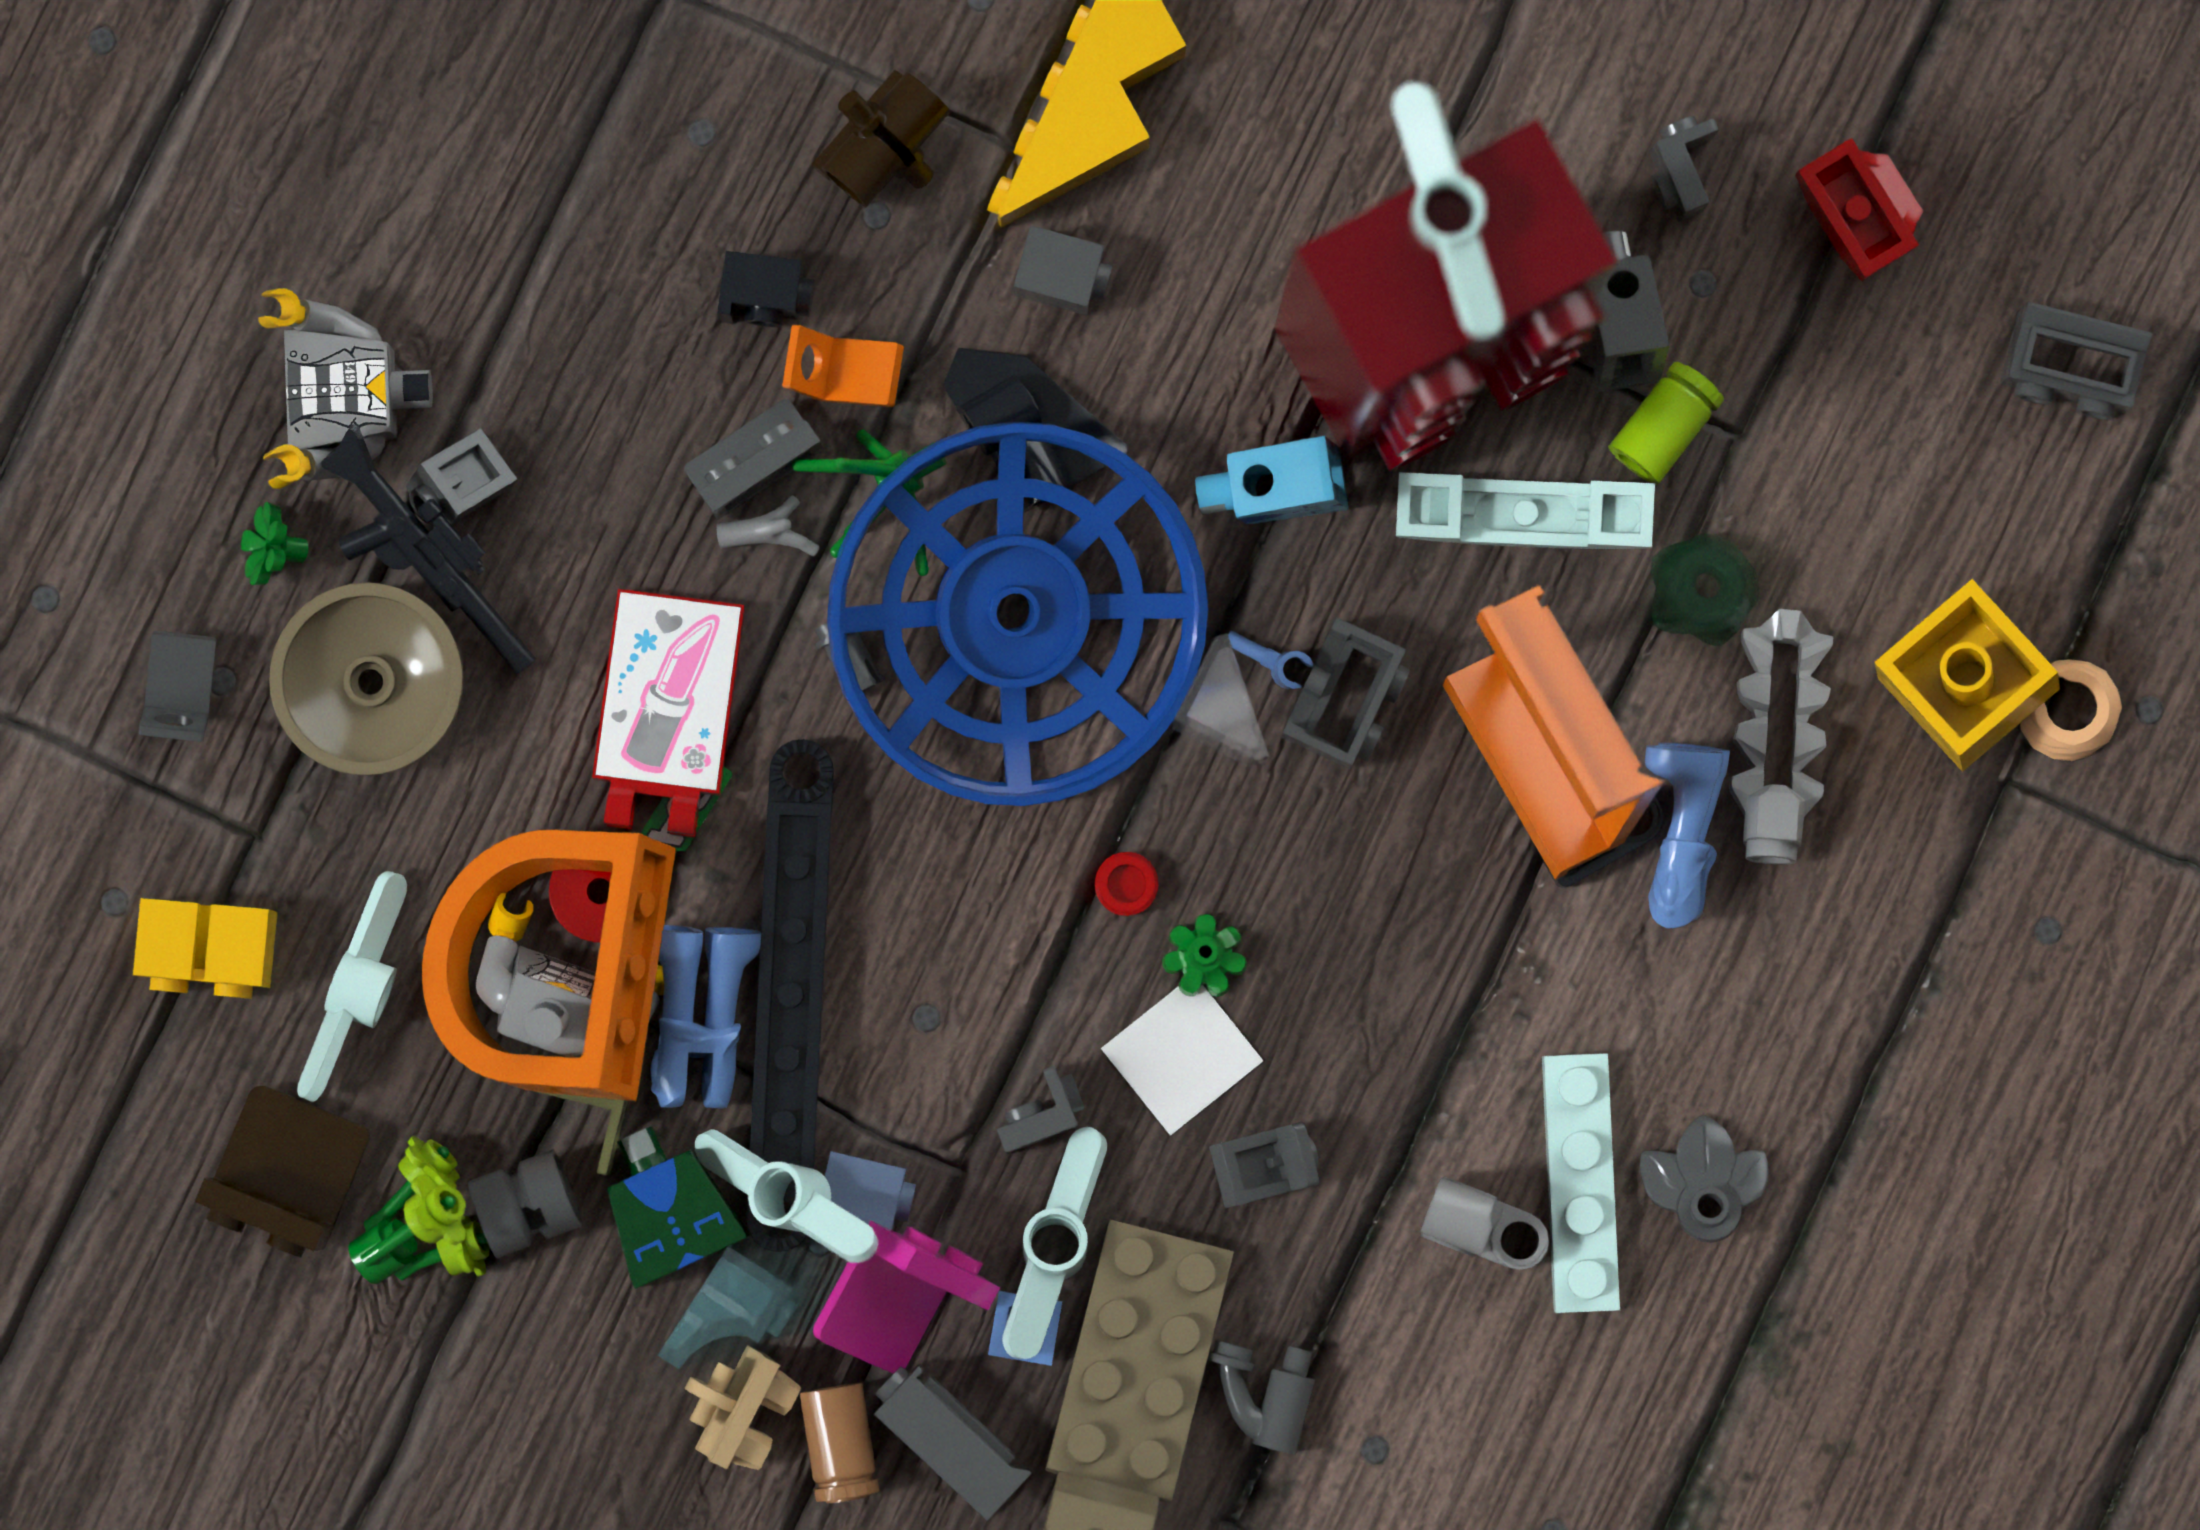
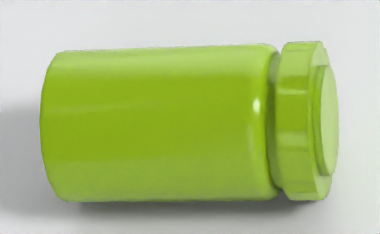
M1675 361L1666 371L1668 377H1663L1659 380L1608 446L1610 452L1628 469L1647 482L1655 483V485H1659L1711 417V410L1716 411L1724 401V397L1717 387L1704 375L1690 366Z

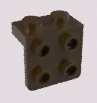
M257 1086L248 1095L215 1176L204 1178L194 1202L210 1208L206 1219L217 1225L242 1233L247 1223L269 1232L266 1244L285 1253L302 1258L306 1248L312 1251L324 1250L369 1144V1131L360 1124L270 1087Z

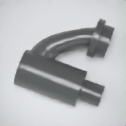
M1216 1340L1214 1351L1209 1352L1207 1360L1218 1364L1219 1377L1227 1405L1239 1428L1248 1437L1253 1439V1444L1296 1455L1315 1384V1379L1306 1377L1313 1352L1292 1346L1287 1347L1282 1370L1274 1368L1271 1370L1262 1409L1254 1404L1249 1394L1242 1369L1253 1372L1255 1366L1254 1363H1251L1253 1350Z

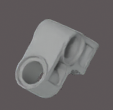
M1447 1177L1440 1178L1420 1229L1421 1237L1472 1257L1477 1255L1505 1267L1520 1270L1531 1268L1539 1263L1545 1256L1549 1243L1546 1227L1540 1219L1531 1213L1500 1202L1496 1196ZM1517 1221L1530 1225L1537 1236V1245L1534 1252L1527 1258L1520 1260L1508 1256L1501 1245L1502 1232L1509 1224Z

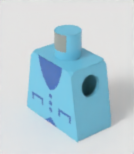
M1326 436L1227 454L1228 472L1195 478L1197 500L1202 515L1234 510L1237 519L1246 524H1255L1349 510L1340 447ZM1272 474L1273 485L1271 490L1265 495L1257 496L1255 490L1257 481L1264 475Z

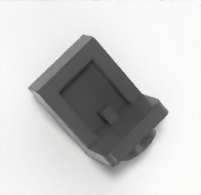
M1689 116L1662 128L1659 131L1662 140L1657 141L1650 151L1651 158L1658 172L1651 175L1656 196L1664 210L1674 209L1679 222L1702 213L1709 204V199L1688 150L1713 140L1719 131L1714 118L1698 124L1695 116Z
M1303 1122L1209 1146L1225 1208L1319 1184L1317 1149L1312 1139L1308 1136Z

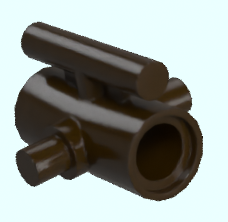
M897 70L890 74L867 102L857 91H851L842 97L838 104V109L846 116L849 122L811 165L829 181L832 180L847 195L865 208L894 176L906 178L917 189L926 186L931 181L934 173L923 161L924 152L920 146L951 112L944 102L913 75L907 72L902 75Z

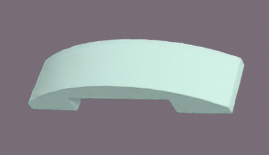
M1399 472L1396 537L1465 544L1540 548H1652L1655 483L1591 481V484L1493 480L1463 478V475Z

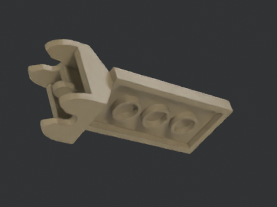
M1109 1220L1045 1469L1047 1472L1058 1475L1043 1530H1153L1158 1502L1171 1503L1234 1251Z

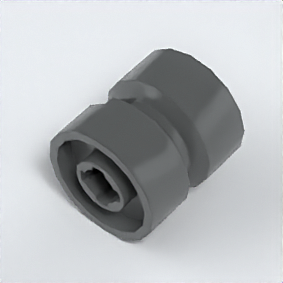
M554 1149L520 1161L516 1174L511 1175L504 1169H499L468 1181L476 1214L487 1242L496 1258L532 1246L533 1237L536 1233H541L550 1239L583 1226L571 1185Z

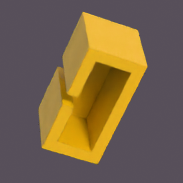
M140 898L133 975L149 977V990L188 993L189 981L214 983L213 996L252 999L253 987L270 988L278 912L270 909L214 904L209 906L200 905V903Z

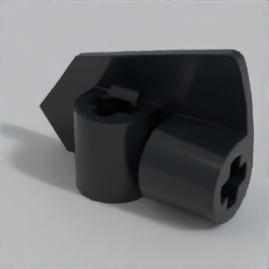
M965 348L957 349L943 387L967 429L1007 422L1052 424L1088 434L1126 454L1128 450L1127 444L1025 355ZM1026 441L1024 478L1039 479L1069 489L1107 466L1076 450L1047 442ZM1000 442L978 445L985 455H991L998 467ZM1024 497L1023 512L1036 508L1047 501Z

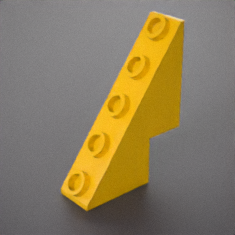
M1095 0L1092 8L1081 4L1066 37L1067 40L1075 43L1066 65L1055 61L1042 87L1040 96L1049 101L1038 123L1029 118L1016 143L1013 153L1023 157L1013 179L1005 176L1000 178L989 202L987 211L998 215V223L1001 228L1149 148L1150 136L1124 90L1185 58L1186 44L1162 0Z

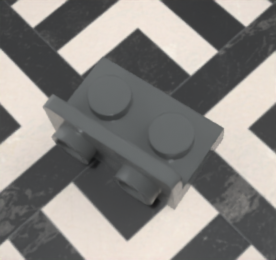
M783 399L688 462L684 466V471L718 521L792 472V462L794 460L811 459L822 452L823 448L819 438L808 422L802 419L789 399Z

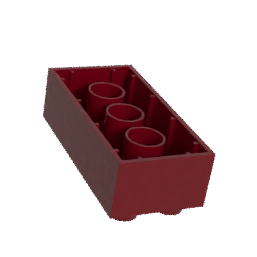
M1538 118L1457 161L1460 174L1475 183L1484 199L1485 213L1477 232L1503 313V324L1497 333L1485 339H1477L1469 335L1463 328L1439 250L1425 245L1416 235L1412 225V208L1419 192L1417 183L1295 249L1274 329L1346 460L1373 446H1376L1389 472L1398 470L1422 458L1457 436L1454 427L1466 420L1463 411L1476 402L1472 394L1485 385L1489 387L1501 411H1505L1536 396L1568 376L1569 373L1566 367L1581 357L1577 349L1593 339L1590 330L1606 319L1595 298L1618 264V261ZM1446 189L1438 190L1428 196L1423 204V216L1426 223L1439 234L1447 236L1458 235L1464 232L1472 223V206L1459 192Z

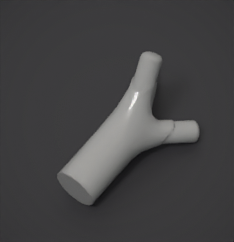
M790 496L780 507L765 515L752 519L717 523V538L720 548L769 543L795 547L811 556L817 555L820 549L818 544L808 540V538L789 530L791 528V521L788 517L800 505V501L795 496Z

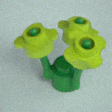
M412 1136L407 1141L410 1146L405 1150L406 1155L398 1163V1168L407 1179V1182L381 1210L363 1222L366 1231L349 1243L348 1251L355 1268L367 1281L376 1285L382 1283L393 1274L403 1281L418 1270L441 1261L452 1276L464 1272L468 1274L473 1271L478 1277L485 1275L486 1264L484 1258L489 1256V1244L481 1225L477 1221L471 1222L467 1215L463 1216L466 1203L462 1194L456 1189L457 1185L455 1184L460 1178L455 1170L457 1161L447 1147L432 1139L425 1143L421 1139ZM404 1206V1216L407 1223L404 1224L398 1219L391 1221ZM415 1235L427 1243H436L437 1248L416 1256L412 1255L417 1250Z

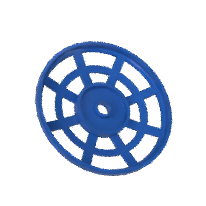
M1007 422L977 426L942 438L909 457L877 486L857 512L840 546L830 581L827 626L831 659L843 695L862 728L887 756L917 779L950 795L984 804L1027 806L1061 801L1094 789L1127 770L1158 742L1179 714L1195 682L1206 642L1208 600L1205 572L1194 536L1176 503L1148 471L1124 452L1088 434L1052 424ZM1026 441L1047 442L1079 451L1107 465L1123 479L1094 505L1085 497L1061 485L1039 479L1024 478ZM1000 442L998 479L987 480L962 488L937 502L928 511L902 487L918 472L948 455L980 444ZM1024 497L1054 503L1074 513L1080 519L1054 545L1039 538L1023 534ZM1141 497L1153 509L1170 539L1180 571L1182 593H1143L1142 578L1135 556L1123 534L1114 524ZM997 499V535L982 539L966 549L941 525L948 518L969 506L986 500ZM885 506L909 529V532L901 541L889 565L882 591V604L846 607L847 585L856 553L872 521ZM1098 537L1104 542L1116 564L1122 584V593L1089 594L1084 578L1073 563ZM924 544L948 567L940 583L936 600L901 602V594L907 572L918 550ZM1010 594L1024 595L1029 604V614L1025 622L1015 628L1002 627L997 618V608L1000 601ZM1123 619L1116 650L1106 670L1099 676L1077 655L1085 641L1090 620ZM1144 619H1182L1181 639L1172 671L1157 701L1145 717H1143L1116 690L1124 681L1136 657L1143 633ZM937 626L941 641L950 655L926 684L920 679L909 660L901 628ZM882 630L883 641L891 666L904 690L913 699L890 729L875 714L858 683L848 651L846 633ZM970 674L984 683L1000 688L1001 723H991L969 717L949 707L945 701ZM1057 674H1061L1083 695L1076 702L1053 715L1027 722V687L1038 685ZM1098 710L1126 735L1113 749L1081 768L1052 778L1032 781L1029 742L1041 741L1067 732L1089 719ZM931 718L966 737L989 743H1002L1006 782L982 781L952 773L923 759L911 750L909 746Z

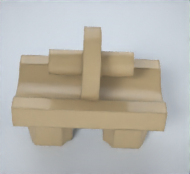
M749 1345L746 1346L735 1370L718 1362L708 1383L690 1376L685 1386L687 1391L700 1398L689 1420L705 1427L695 1449L706 1455L710 1462L725 1469H728L730 1463L756 1470L761 1469L771 1450L773 1439L767 1434L750 1427L760 1404L785 1416L791 1410L801 1390L800 1385L779 1370L780 1364L765 1353Z

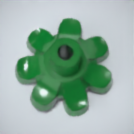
M265 502L263 507L259 506L254 514L256 532L245 530L241 538V549L252 552L245 563V575L247 578H250L251 585H266L273 571H282L285 561L301 564L306 560L308 554V541L306 539L287 535V525L282 524L281 508L269 502Z
M1211 914L1198 915L1195 919V930L1190 931L1183 925L1175 926L1170 931L1168 938L1178 949L1177 951L1167 953L1162 959L1163 968L1167 973L1182 972L1184 974L1179 983V990L1187 996L1197 995L1202 984H1206L1212 996H1223L1229 991V983L1225 975L1227 973L1241 975L1247 967L1246 958L1239 953L1232 952V949L1240 944L1242 940L1240 932L1233 926H1228L1218 932L1216 930L1215 917ZM1203 949H1207L1210 951L1211 955L1207 958H1204L1200 955L1199 952Z

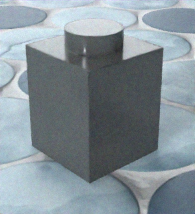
M1030 225L1013 286L1014 296L1087 316L1091 300L1103 303L1113 266L1102 263L1104 245Z

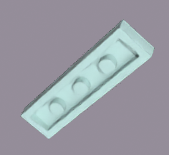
M1608 1053L1542 1056L1554 1312L1620 1310Z

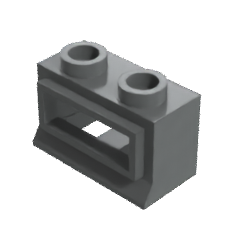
M2027 302L2017 312L2000 384L2015 387L2014 396L2021 400L2051 405L2054 397L2077 403L2076 412L2081 415L2111 421L2114 419L2115 413L2123 415L2133 408L2152 333ZM2036 336L2125 358L2126 363L2120 387L2030 364Z
M1336 617L1280 738L1297 744L1348 769L1352 767L1356 757L1368 762L1384 728L1373 722L1383 699L1395 704L1411 670L1400 664L1406 649ZM1352 650H1355L1381 662V665L1343 746L1340 747L1314 735V731Z

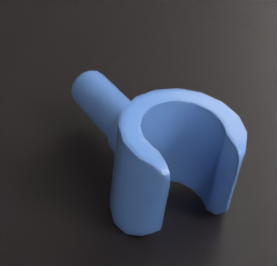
M1232 630L1224 643L1270 669L1274 682L1286 689L1303 687L1296 682L1289 681L1285 677L1283 667L1288 659L1294 658L1305 666L1313 667L1311 658L1303 652L1286 651L1279 653L1271 648L1267 649Z

